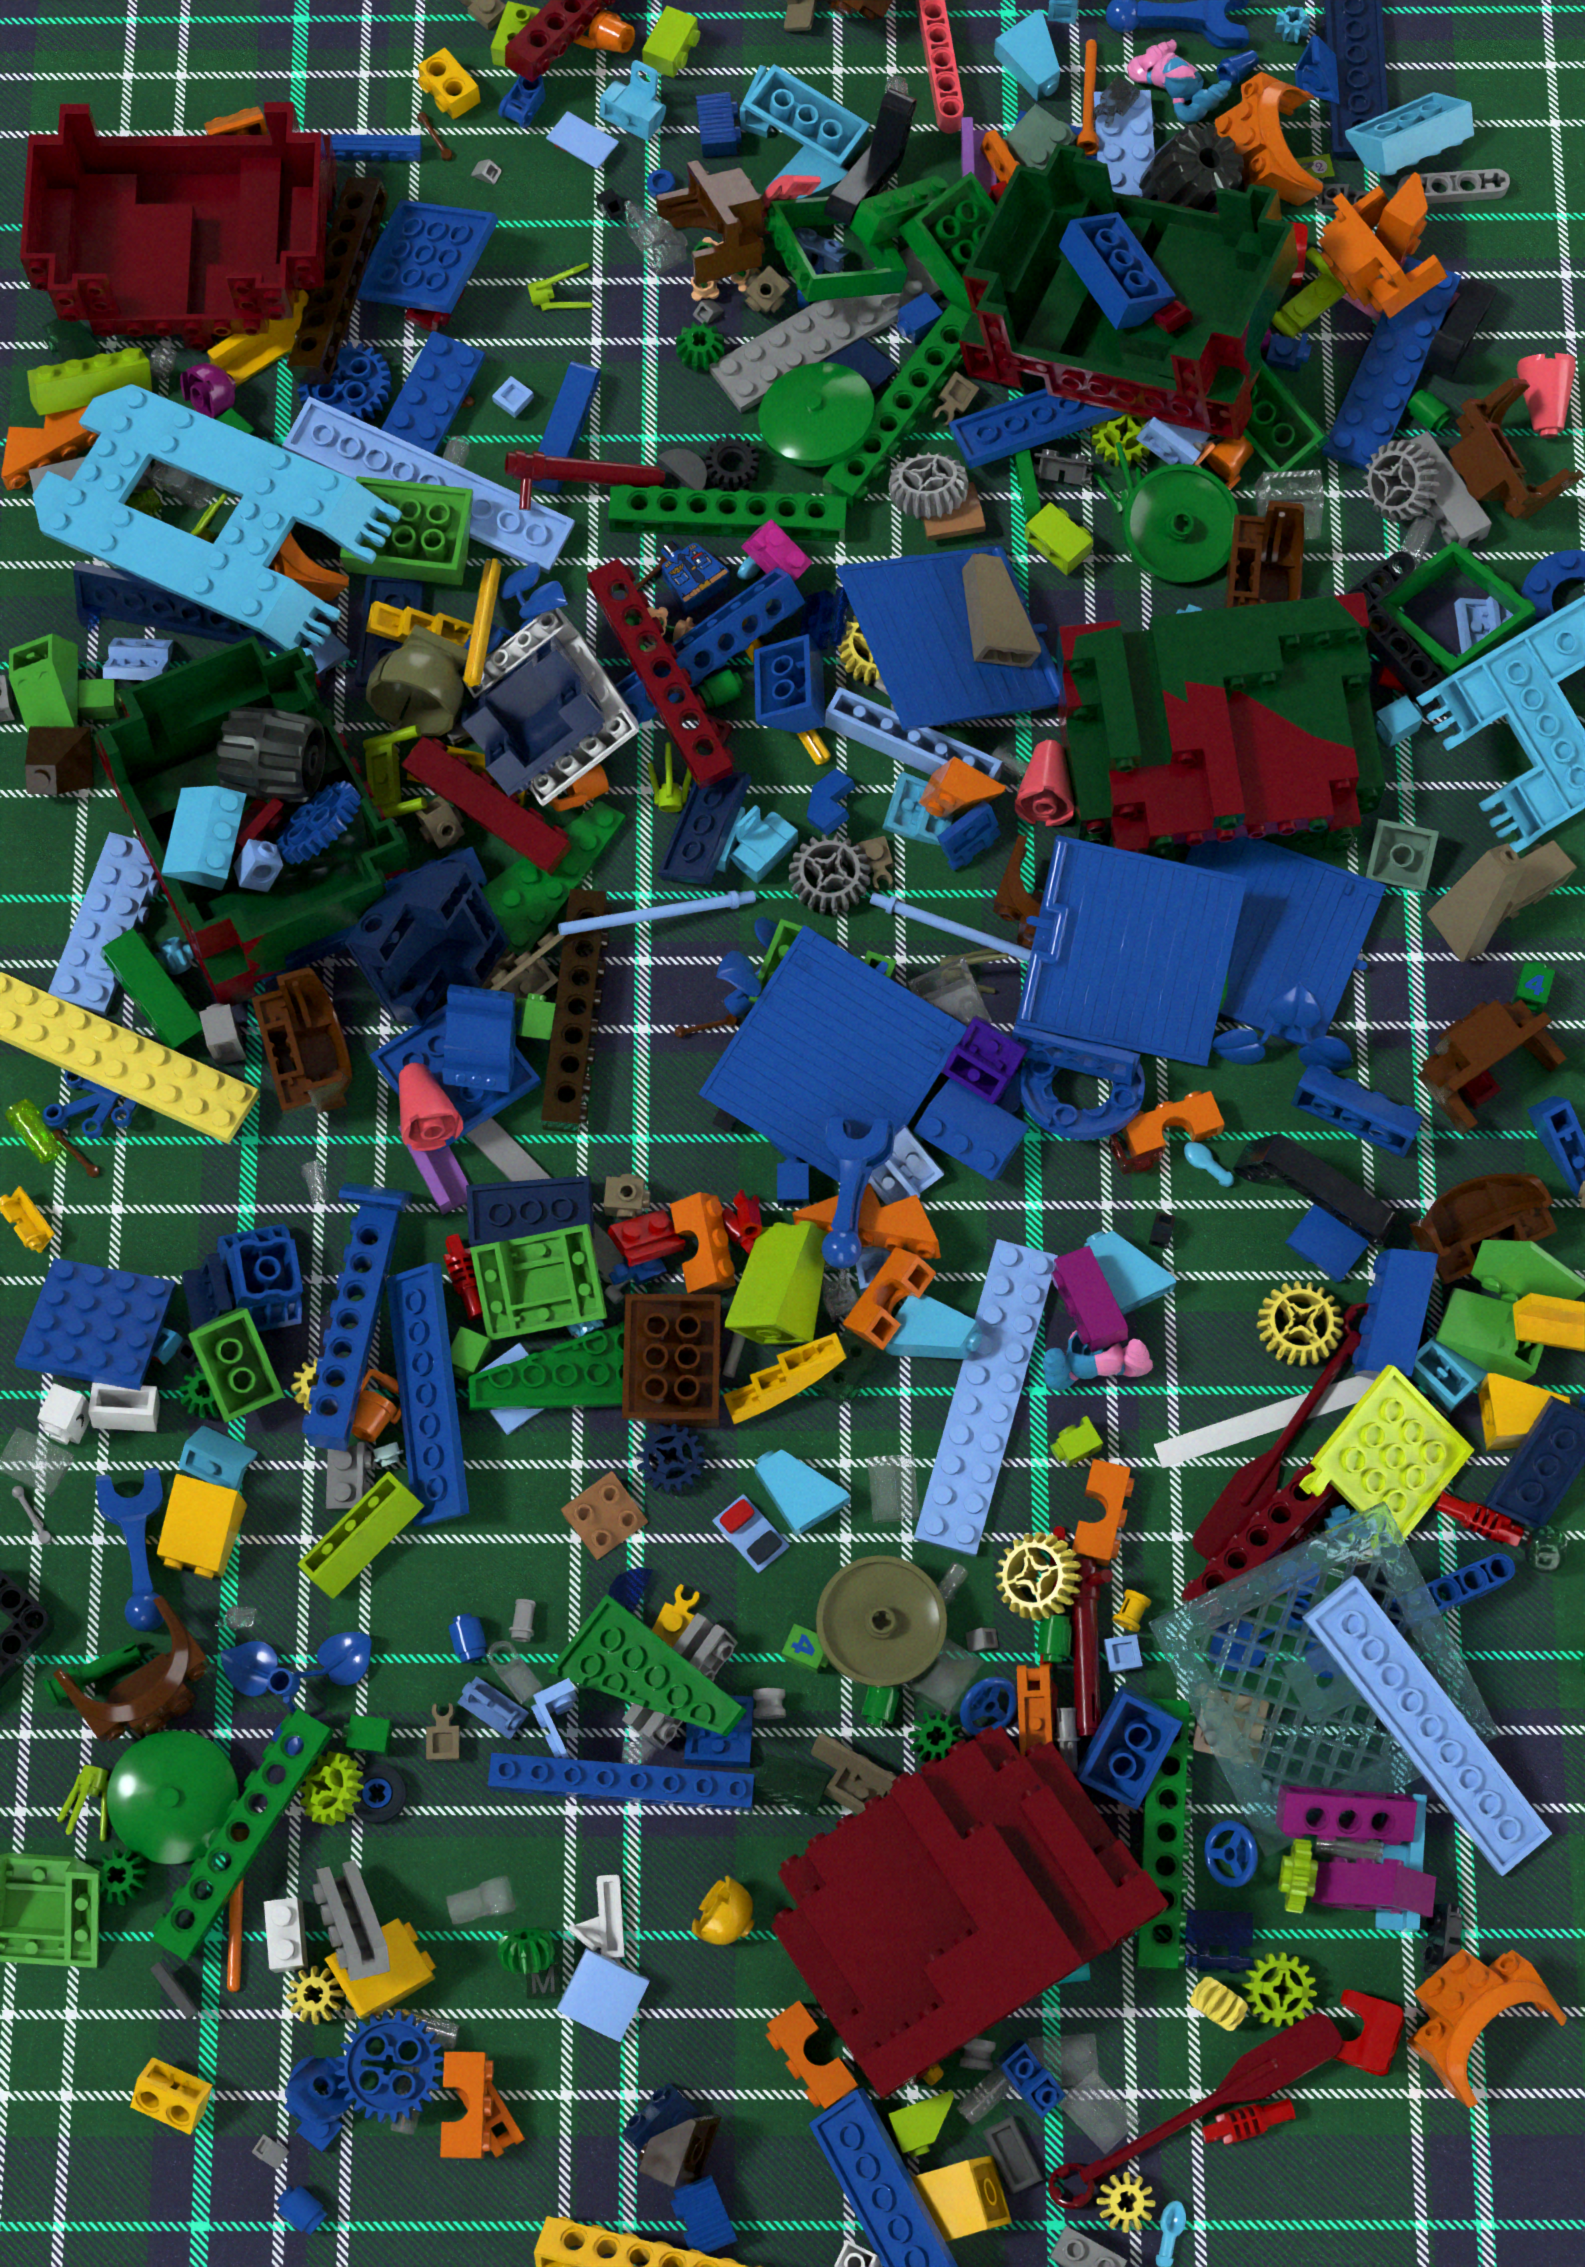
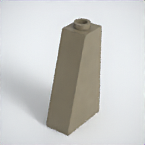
M973 553L962 569L974 661L1029 668L1041 653V647L1001 557L990 556L984 553Z
M1508 843L1488 850L1427 913L1461 962L1477 957L1485 951L1526 868Z

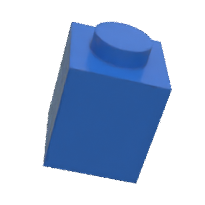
M925 292L898 309V323L896 325L900 334L904 338L908 337L916 345L926 338L943 312L930 295Z
M787 1159L784 1163H777L778 1208H806L809 1206V1163H802V1160Z

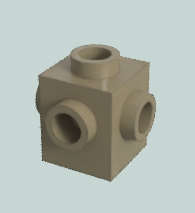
M769 265L761 274L756 271L745 282V285L748 287L744 293L747 297L745 302L756 313L760 310L764 314L769 310L774 313L785 302L782 296L789 290L790 285ZM767 289L770 294L763 295L760 290Z
M440 796L427 803L426 809L414 812L422 825L418 828L421 836L427 844L432 842L438 849L454 845L459 840V837L465 834L460 825L464 822L461 814L455 806L451 808L449 803Z
M622 1174L620 1177L606 1176L605 1216H617L616 1218L621 1221L642 1216L644 1208L650 1207L651 1190L645 1188L644 1179H639V1176L634 1174Z

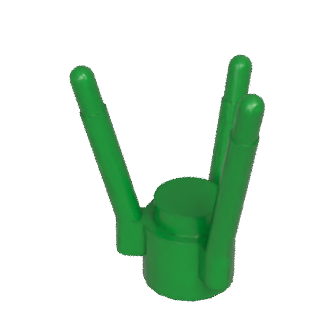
M1117 442L1116 448L1128 489L1121 492L1120 501L1098 471H1095L1093 476L1115 505L1117 514H1122L1125 502L1134 488V483L1122 444ZM1139 465L1135 468L1137 483L1143 479L1141 466Z

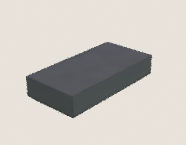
M1013 2116L982 2131L1012 2195L1043 2180Z

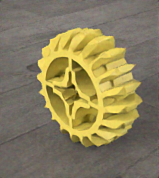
M854 616L853 622L847 621L845 624L846 631L840 633L841 642L838 643V651L841 653V663H846L845 670L847 673L854 671L853 678L855 681L864 677V683L867 686L871 680H877L881 675L857 618ZM855 648L860 649L861 653L866 654L869 657V662L862 659L857 654Z
M1295 1281L1293 1290H1291L1287 1283L1282 1285V1293L1273 1289L1271 1291L1272 1299L1265 1298L1262 1304L1266 1309H1259L1258 1316L1263 1320L1258 1321L1257 1329L1264 1330L1260 1334V1341L1270 1340L1266 1350L1270 1352L1276 1348L1278 1350L1275 1356L1277 1360H1280L1283 1354L1289 1356L1287 1359L1288 1365H1292L1295 1358H1299L1301 1367L1306 1365L1307 1357L1313 1364L1318 1363L1319 1355L1326 1359L1330 1355L1329 1349L1335 1350L1338 1346L1335 1339L1341 1338L1343 1334L1337 1328L1343 1325V1319L1334 1317L1340 1313L1341 1308L1339 1306L1330 1307L1334 1297L1331 1295L1324 1299L1322 1297L1325 1291L1323 1287H1320L1317 1293L1313 1292L1312 1282H1309L1305 1289H1302L1300 1281ZM1303 1302L1311 1305V1307L1307 1309H1301L1297 1307L1294 1303H1290ZM1278 1309L1282 1310L1284 1313L1283 1318L1287 1322V1326L1284 1327L1281 1333L1278 1332L1275 1324V1313ZM1320 1314L1325 1323V1334L1321 1339L1316 1334L1317 1330L1313 1325V1322ZM1308 1319L1305 1327L1300 1325L1292 1329L1295 1321L1301 1322ZM1298 1338L1304 1341L1307 1346L1295 1345L1288 1341Z
M1037 1532L1035 1536L1025 1534L1023 1541L1019 1539L1013 1540L1014 1550L1010 1548L1003 1549L1008 1556L1007 1560L1000 1559L998 1561L1000 1566H1004L1003 1572L999 1571L995 1574L997 1578L1003 1579V1582L996 1587L999 1591L1005 1592L1001 1600L1004 1603H1011L1009 1609L1012 1612L1018 1613L1020 1611V1617L1028 1619L1031 1616L1032 1620L1035 1621L1042 1620L1043 1616L1045 1619H1049L1050 1615H1054V1611L1058 1614L1065 1613L1063 1603L1067 1605L1074 1604L1070 1594H1078L1080 1592L1077 1587H1074V1582L1083 1579L1081 1575H1077L1074 1572L1082 1566L1079 1562L1072 1561L1076 1555L1075 1551L1067 1550L1068 1543L1066 1541H1058L1057 1536L1052 1534L1046 1537L1045 1533ZM1046 1550L1050 1553L1057 1565H1047L1045 1558H1041L1040 1551ZM1024 1562H1025L1024 1569H1023V1571L1020 1573L1021 1568H1022V1566H1023V1564H1024ZM1039 1571L1045 1572L1041 1574V1578H1038L1039 1582L1032 1581L1036 1579V1575H1040ZM1058 1580V1581H1057V1584H1056V1587H1055V1589L1053 1590V1585H1054L1055 1581ZM1021 1587L1031 1588L1032 1594L1036 1595L1037 1602L1032 1603L1023 1594Z

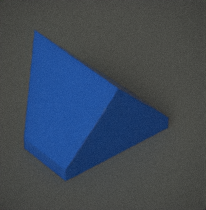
M1312 35L1294 68L1296 87L1312 93L1314 97L1340 104L1336 54L1319 36Z

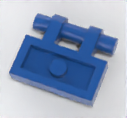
M985 800L969 810L967 814L937 836L944 855L949 859L947 864L953 871L962 865L967 866L973 861V856L983 848L985 850L990 848L994 844L993 841L1001 835L1000 830L997 828L999 824L993 809Z

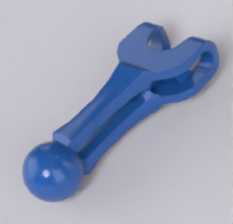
M1112 0L1108 4L1105 14L1109 27L1118 33H1128L1135 28L1138 30L1146 28L1183 29L1203 34L1209 44L1217 49H1241L1249 43L1250 39L1249 31L1244 25L1231 23L1225 17V14L1229 11L1245 8L1249 0H1197L1185 3Z
M832 1115L829 1119L825 1143L840 1164V1191L836 1213L831 1224L833 1231L825 1236L821 1250L825 1261L834 1268H850L861 1257L862 1243L858 1237L861 1202L872 1171L885 1164L892 1156L895 1126L890 1117H877L874 1119L870 1133L864 1138L856 1140L851 1138V1126L844 1115Z
M157 1467L147 1468L144 1471V1488L139 1495L132 1498L118 1495L114 1490L109 1475H98L96 1477L99 1512L106 1521L120 1527L131 1560L132 1596L125 1605V1618L128 1624L137 1631H153L164 1622L163 1616L153 1601L160 1595L153 1590L146 1557L147 1525L160 1512L163 1506V1491L159 1470Z

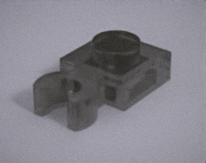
M1116 76L1100 95V102L1102 104L1094 108L1092 119L1096 120L1102 114L1108 116L1104 127L1109 128L1114 122L1115 113L1124 116L1139 98L1140 90L1119 76Z

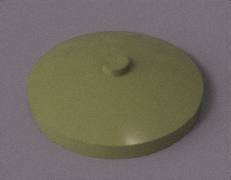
M869 1556L844 1566L827 1583L820 1597L816 1612L818 1641L831 1665L848 1679L861 1685L876 1688L902 1685L925 1672L939 1654L947 1629L946 1607L942 1595L933 1580L916 1565L892 1556Z

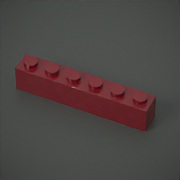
M423 736L401 764L405 771L551 876L572 848L567 840L569 835L556 825L551 829L544 824L545 818L530 807L528 811L518 805L521 800L514 794L508 796L506 792H500L494 787L497 783L482 772L480 776L470 770L472 765L460 755L453 758L446 752L449 748L436 738L430 741Z

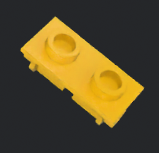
M18 1186L10 1198L7 1194L0 1197V1212H2L10 1224L17 1223L13 1229L22 1240L23 1245L32 1251L36 1250L38 1253H41L55 1233L21 1186Z

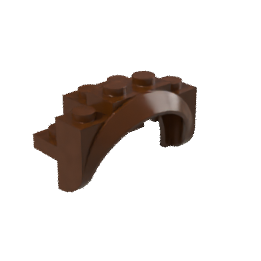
M1526 1172L1490 1174L1464 1181L1439 1196L1424 1218L1409 1224L1420 1251L1439 1254L1436 1271L1442 1284H1448L1472 1272L1483 1240L1536 1242L1557 1231L1548 1210V1206L1554 1204L1548 1190L1535 1174Z

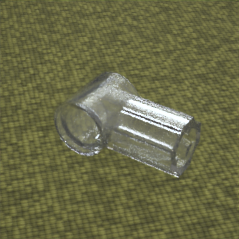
M497 1641L492 1644L488 1651V1661L491 1668L498 1674L520 1705H523L544 1687L510 1642ZM508 1650L512 1654L511 1661L508 1664L498 1665L494 1662V1656L497 1651Z
M508 1876L484 1881L479 1884V1887L446 1897L453 1925L462 1924L484 1916L495 1917L517 1909Z

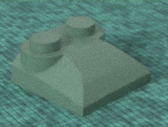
M1035 103L1007 134L1004 140L1007 142L1009 152L1014 160L1018 161L1021 166L1036 167L1044 170L1057 143L1075 145L1077 136L1072 132L1068 124L1058 121Z
M1378 819L1366 878L1426 891L1439 831Z

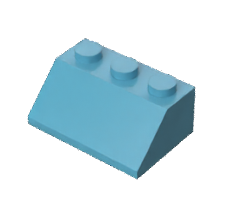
M219 786L181 788L161 875L222 891L228 877L246 793Z

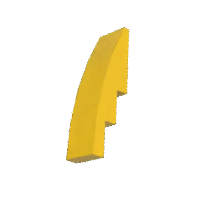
M374 601L371 604L366 631L404 643L414 625L417 624L463 647L472 634L473 625L440 612L436 616H432L408 606L401 610L379 601Z
M833 1333L776 1355L779 1364L751 1374L752 1384L723 1394L733 1423L737 1424L765 1412L793 1397L846 1359L837 1334Z

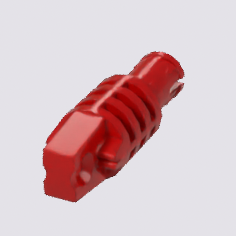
M459 1234L447 1236L445 1244L448 1254L443 1255L455 1293L462 1296L468 1320L483 1318L471 1250L470 1248L464 1249Z
M1442 1491L1436 1502L1434 1510L1459 1520L1463 1528L1470 1529L1474 1533L1477 1532L1483 1537H1488L1489 1540L1497 1543L1503 1541L1517 1547L1523 1537L1524 1529L1512 1523L1510 1517L1489 1509L1485 1505H1480L1476 1501L1467 1503Z
M1285 2098V2100L1263 2107L1255 2103L1216 2115L1217 2122L1202 2127L1201 2132L1205 2144L1223 2139L1224 2145L1264 2134L1268 2130V2126L1293 2120L1296 2116L1290 2098Z

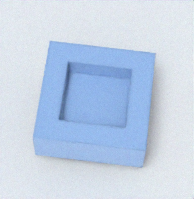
M512 376L492 396L493 402L514 418L534 398L533 392Z
M1137 1634L1104 1639L1109 1673L1142 1668Z

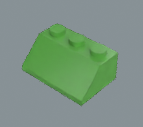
M1483 1240L1471 1275L1482 1282V1287L1496 1292L1501 1296L1502 1301L1512 1304L1529 1293L1575 1300L1585 1292V1281L1532 1241Z
M237 1308L210 1320L187 1334L225 1423L284 1397L247 1308Z

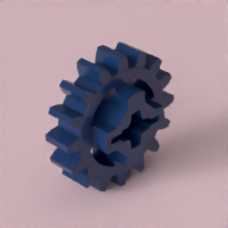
M676 1424L672 1425L671 1431H666L665 1427L660 1425L659 1434L656 1435L650 1430L648 1432L650 1441H640V1446L644 1449V1452H636V1458L643 1462L637 1465L638 1472H646L642 1477L644 1483L653 1480L652 1488L654 1491L663 1486L665 1494L669 1495L671 1488L676 1487L677 1492L680 1494L682 1493V1485L685 1483L690 1488L694 1487L693 1476L696 1478L702 1477V1472L697 1467L706 1465L705 1459L698 1457L705 1453L704 1446L696 1447L699 1437L695 1435L689 1438V1428L687 1427L682 1432H678ZM665 1440H672V1442L667 1444H659ZM686 1446L692 1453V1462L683 1455ZM673 1454H676L677 1463L671 1461L669 1465L666 1464L665 1456L671 1457ZM650 1456L658 1461L659 1465L656 1468V1473L650 1466ZM682 1474L678 1478L669 1479L672 1475Z

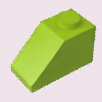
M952 2090L888 2114L902 2155L909 2153L912 2159L930 2152L928 2145L935 2142L954 2099Z

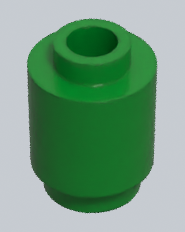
M1419 390L1407 404L1410 415L1430 432L1435 430L1442 431L1451 420L1449 416L1451 409L1430 391Z
M729 669L704 680L703 685L697 687L698 693L707 709L710 707L718 708L741 697L740 690L744 689L738 673L732 674Z
M1050 1615L1049 1619L1043 1618V1622L1040 1623L1037 1655L1043 1656V1662L1062 1664L1063 1658H1070L1072 1626L1069 1625V1617Z
M868 1686L861 1717L867 1719L866 1725L885 1729L886 1724H893L900 1693L897 1692L898 1686L887 1688Z

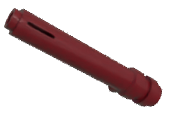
M515 449L514 452L508 451L505 457V475L512 476V479L521 480L519 510L531 511L532 481L541 482L542 479L610 486L631 485L635 488L663 487L665 481V471L659 469V466L549 456L539 451H532L529 454L519 449Z
M1074 1559L1072 1561L1079 1562L1082 1565L1074 1572L1083 1578L1081 1581L1074 1582V1587H1077L1080 1592L1078 1594H1070L1074 1602L1072 1604L1076 1730L1079 1731V1737L1092 1738L1101 1724L1097 1604L1101 1596L1098 1585L1110 1582L1113 1574L1109 1569L1100 1571V1568L1096 1567V1560Z

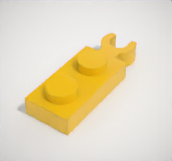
M682 1584L675 1590V1605L673 1606L665 1602L652 1629L671 1647L676 1644L695 1617V1615L688 1613V1610L695 1607L700 1599L699 1592L695 1591L691 1600H683L681 1595L684 1591V1585Z

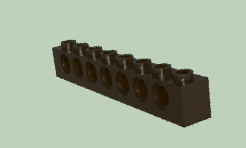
M348 177L345 188L341 191L340 203L337 212L333 215V225L330 234L326 237L324 287L310 289L307 305L304 306L300 327L295 332V342L292 351L287 357V368L297 383H330L389 198L380 178Z
M570 888L566 922L612 914L613 903L608 902L607 892ZM605 928L567 934L563 940L541 1116L543 1130L580 1133L581 1123L587 1124L588 1105H584L585 1094L591 1093L592 1076L587 1075L588 1066L594 1065L595 1047L591 1046L592 1036L598 1035L599 1018L594 1016L595 1008L601 1007L602 989L598 988L599 978L605 977L606 960H601L602 950H608L609 931H605ZM582 949L593 951L588 957L578 955V952ZM580 977L589 979V982L584 986L574 984L575 980ZM576 1006L586 1008L585 1012L580 1015H574L570 1011ZM572 1035L582 1037V1040L577 1044L567 1042V1039ZM568 1064L579 1066L578 1070L574 1073L563 1071L564 1067ZM565 1093L575 1095L574 1100L568 1103H564L559 1099Z

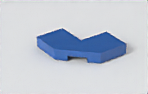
M835 768L812 788L806 817L811 825L826 836L850 818L847 810L837 804V802L856 788L851 778Z

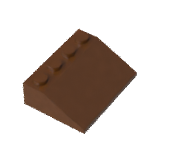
M625 1294L622 1420L671 1426L676 1424L679 1427L720 1428L721 1295Z

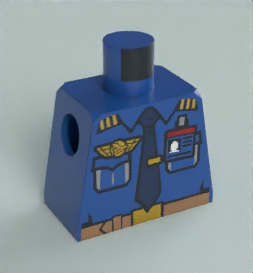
M670 541L662 548L661 553L667 559L662 565L663 579L685 616L730 585L729 570L697 543H692L682 550L675 541Z

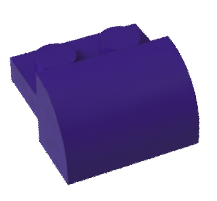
M975 1016L959 1044L955 1045L941 1072L989 1103L995 1104L1018 1073L1017 1069L1029 1048L979 1016Z

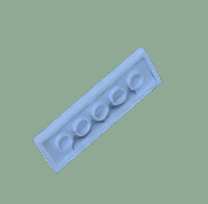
M109 832L48 991L49 994L79 1008L107 1016L119 981L100 956L101 949L132 927L138 934L141 924L145 925L148 920L151 897H156L160 887L155 871L139 840Z

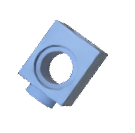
M248 839L233 867L240 887L268 892L282 869L283 863L276 844Z

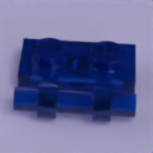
M844 587L836 588L835 597H833V593L827 590L804 597L805 603L803 605L800 636L810 634L820 651L828 648L829 637H831V645L841 646L843 636L846 635L845 613L849 610L850 602Z
M1186 1909L1185 1945H1198V1954H1185V1967L1198 1968V1971L1209 1972V1969H1228V1973H1239V1970H1253V1957H1243L1239 1954V1947H1253L1252 1912ZM1209 1946L1228 1947V1956L1210 1955Z

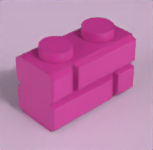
M772 519L760 526L741 546L766 574L778 567L790 574L794 582L812 563Z

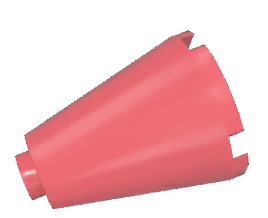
M1555 353L1554 359L1545 358V354H1537L1518 361L1519 379H1525L1530 385L1523 395L1533 431L1536 434H1540V438H1556L1558 433L1564 430L1576 370V359L1571 355Z
M1045 740L1038 743L1034 749L1015 798V812L1021 819L1030 824L1036 825L1037 820L1046 822L1045 826L1061 825L1072 818L1073 811L1075 810L1072 783L1065 748L1055 740Z
M416 1062L406 1065L399 1073L400 1126L403 1143L411 1145L412 1150L431 1151L446 1146L445 1140L451 1136H454V1139H456L462 1132L463 1121L461 1115L428 1066Z

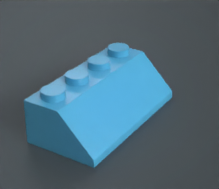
M775 64L772 65L743 104V108L838 167L851 163L864 145L870 123Z
M1432 92L1345 131V135L1368 170L1378 172L1381 176H1390L1402 167L1416 165L1420 159L1438 155L1442 149L1460 145L1463 143V140L1474 136L1471 102Z

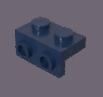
M219 1253L207 1254L200 1269L183 1271L181 1277L195 1329L212 1319L234 1310V1295L232 1292H228L226 1284L228 1281L227 1267L221 1263Z
M668 2083L654 2092L650 2102L640 2113L634 2114L628 2120L622 2134L641 2152L644 2144L650 2138L689 2119L703 2116Z

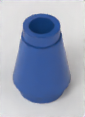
M1249 50L1222 59L1216 69L1219 80H1227L1231 82V85H1237L1259 64V57L1255 51Z

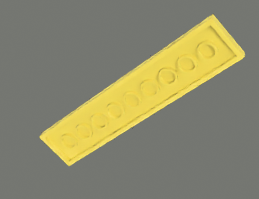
M0 972V1040L227 1144L230 1143L260 1096L259 1089Z

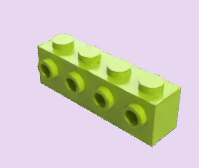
M126 348L121 352L111 354L101 353L82 360L71 359L62 364L42 365L37 369L27 371L31 403L39 416L89 406L93 398L130 384L152 392L150 361L141 348Z
M388 1471L297 1565L317 1586L334 1599L416 1516L424 1505Z

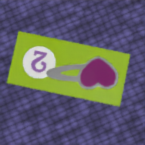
M1330 154L1295 159L1307 173L1316 179L1335 176Z

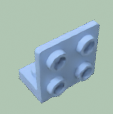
M1153 417L1147 421L1136 437V440L1169 465H1192L1201 454V452L1194 448L1193 443L1206 442L1211 433L1165 423Z
M567 1678L534 1694L533 1696L537 1704L531 1706L541 1729L548 1726L550 1734L546 1735L545 1738L555 1758L562 1756L563 1759H570L549 1714L554 1711L557 1715L565 1713L574 1707L573 1702L579 1700L570 1679Z

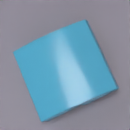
M902 772L898 775L882 829L913 840L940 845L937 836L951 826L954 816L943 818L928 813L926 807L918 803L928 782Z

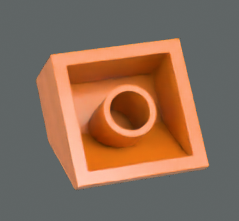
M258 106L251 109H243L229 116L217 117L212 121L204 123L207 135H268L264 116Z
M1416 172L1411 175L1384 207L1375 233L1378 240L1398 262H1401L1407 254H1414L1421 242L1418 237L1427 225L1424 219L1428 205L1420 175Z
M954 756L932 773L918 803L926 807V811L931 815L946 818L968 812L983 800L987 803L991 802L1005 791L1006 786Z

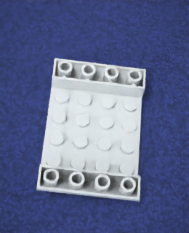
M559 608L542 613L485 658L481 684L479 686L474 685L472 688L467 686L475 698L554 635L561 641L585 675L603 708L605 722L602 724L604 727L595 736L589 738L587 735L579 741L580 746L571 755L566 757L563 754L554 761L556 763L555 766L545 775L539 773L530 780L532 783L529 787L542 806L546 805L639 732L637 719L584 638Z

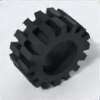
M731 435L726 436L725 442L721 438L717 439V446L712 443L709 447L710 452L707 451L706 470L711 484L714 487L719 485V489L725 491V488H729V492H734V488L744 490V485L749 489L752 486V480L756 482L758 478L757 473H759V457L755 446H750V441L746 438L742 443L741 436L737 435L735 440H731ZM728 457H737L743 461L744 465L739 471L728 472L721 467V463Z

